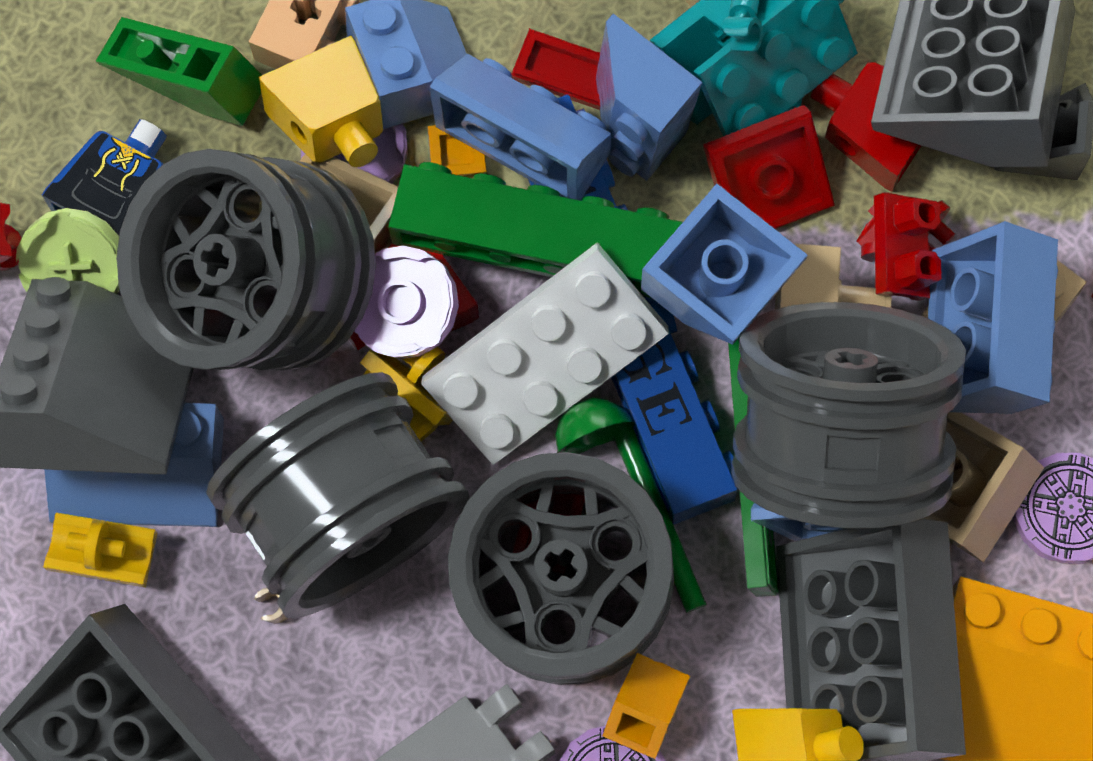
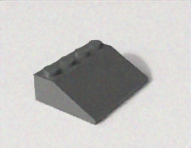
M900 0L871 120L873 130L989 167H1048L1075 16L1074 0Z
M60 277L32 279L0 366V468L166 474L194 368L177 364L159 354L140 336L128 316L122 296L88 281H68Z
M922 518L902 525L881 528H846L776 546L786 708L837 709L841 714L843 727H854L862 737L864 751L858 761H928L966 755L948 522Z
M126 604L88 615L0 715V743L15 761H262Z

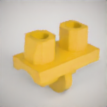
M436 347L422 356L403 359L412 367L410 370L397 358L377 354L373 350H369L360 362L367 369L364 374L383 372L391 376L397 385L398 395L405 398L412 407L414 415L410 426L421 442L435 431L439 425H449L453 421L421 384L422 376L444 360L445 352Z
M56 512L51 543L43 568L47 571L146 588L158 533L155 529Z

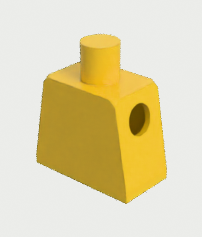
M348 36L259 77L266 114L313 162L321 163L342 153L350 166L362 167L376 157L378 147L373 138L378 137L383 132L381 104L352 36Z
M779 708L732 710L738 761H858L863 755L864 744L860 733L854 727H843L842 717L837 709Z

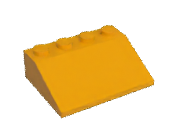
M960 576L953 585L966 755L941 758V760L1093 761V613Z

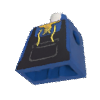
M139 119L125 142L105 131H98L46 187L42 197L51 211L64 208L88 211L106 221L119 236L131 201L144 181L163 165L161 161L154 157L166 140L167 135L160 128L143 119Z

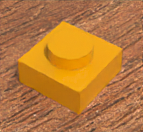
M436 125L428 126L431 163L449 168L454 175L473 178L475 174L479 173L487 174L485 155L436 128Z

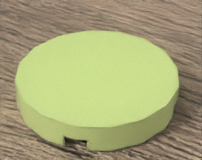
M64 208L45 213L29 226L17 247L16 262L19 259L18 266L21 271L19 278L23 288L27 292L32 279L60 277L68 281H88L118 295L120 289L116 258L119 236L106 221L88 211Z

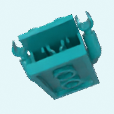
M700 0L650 39L652 44L702 81L691 121L698 125L713 113L723 136L802 106V99L805 95L858 54L839 6L844 0Z

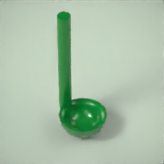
M590 398L573 405L559 421L556 431L557 453L570 452L581 454L595 446L615 441L629 476L646 490L663 517L671 541L674 585L686 613L705 607L707 603L633 429L635 426L634 421L622 406L609 400Z

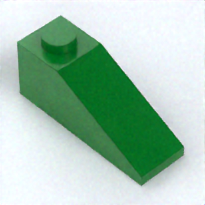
M121 17L96 59L99 65L194 111L240 126L244 125L261 95L259 77L262 74L234 46Z

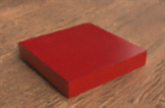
M805 105L703 144L714 186L716 184L721 186L774 229L835 206L812 114Z

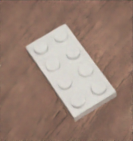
M597 242L423 375L421 384L494 465L668 335V325Z

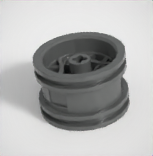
M215 149L184 153L164 163L144 181L128 207L120 229L116 258L118 283L127 314L140 336L159 354L177 364L205 370H229L247 367L258 370L284 371L306 368L328 358L348 341L362 321L372 295L376 269L374 239L366 214L352 191L335 175L311 163L270 157L260 158L256 155ZM262 201V211L259 214V204Z
M816 302L771 310L756 317L748 328L741 333L739 340L741 358L738 364L737 379L741 390L748 395L747 415L737 424L733 436V449L735 453L732 460L731 474L735 486L747 499L765 510L789 519L839 528H881L902 525L928 517L946 504L952 496L953 470L956 455V445L951 435L946 431L948 412L952 411L961 400L962 374L964 372L966 349L959 337L946 327L923 316L879 305L851 302Z
M379 372L354 377L329 387L299 403L274 419L234 451L217 469L208 483L206 494L216 509L223 510L221 518L230 532L246 533L267 567L264 569L261 579L271 594L280 595L277 604L286 618L296 619L314 614L366 588L412 558L436 539L462 513L467 501L470 499L469 492L464 484L452 481L454 472L447 459L441 457L431 458L411 428L410 423L414 415L412 407L405 398L397 396V385L388 374Z
M564 452L538 454L511 463L488 478L467 501L454 526L448 553L449 586L457 611L473 637L506 667L530 679L556 685L587 684L615 675L633 663L637 653L642 655L653 643L669 614L674 590L671 541L663 517L646 490L623 470L598 458ZM577 494L585 496L586 515L564 516L552 513L556 495ZM538 500L536 510L527 506V504ZM598 500L615 509L599 514ZM513 525H524L532 532L530 545L520 553H509L501 546V537L504 531ZM615 531L628 535L633 542L629 555L618 561L605 558L599 550L602 539L607 534ZM487 556L497 566L483 575ZM571 561L576 575L572 579L561 576L557 580L552 571L553 566L559 564L565 567ZM647 568V577L643 590L631 578ZM508 580L516 593L521 610L495 618L490 610L486 595ZM620 589L638 604L633 616L623 627L600 618L608 602ZM555 614L569 615L575 621V632L572 638L564 644L556 645L548 642L544 637L543 631L545 622ZM525 627L526 644L514 639L508 631ZM594 631L609 637L601 644L590 647Z

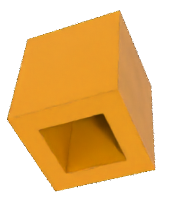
M637 653L615 699L602 736L656 759L678 709L690 675Z

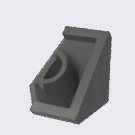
M1086 83L1060 95L1048 167H994V170L1078 180L1091 157L1093 137V98Z

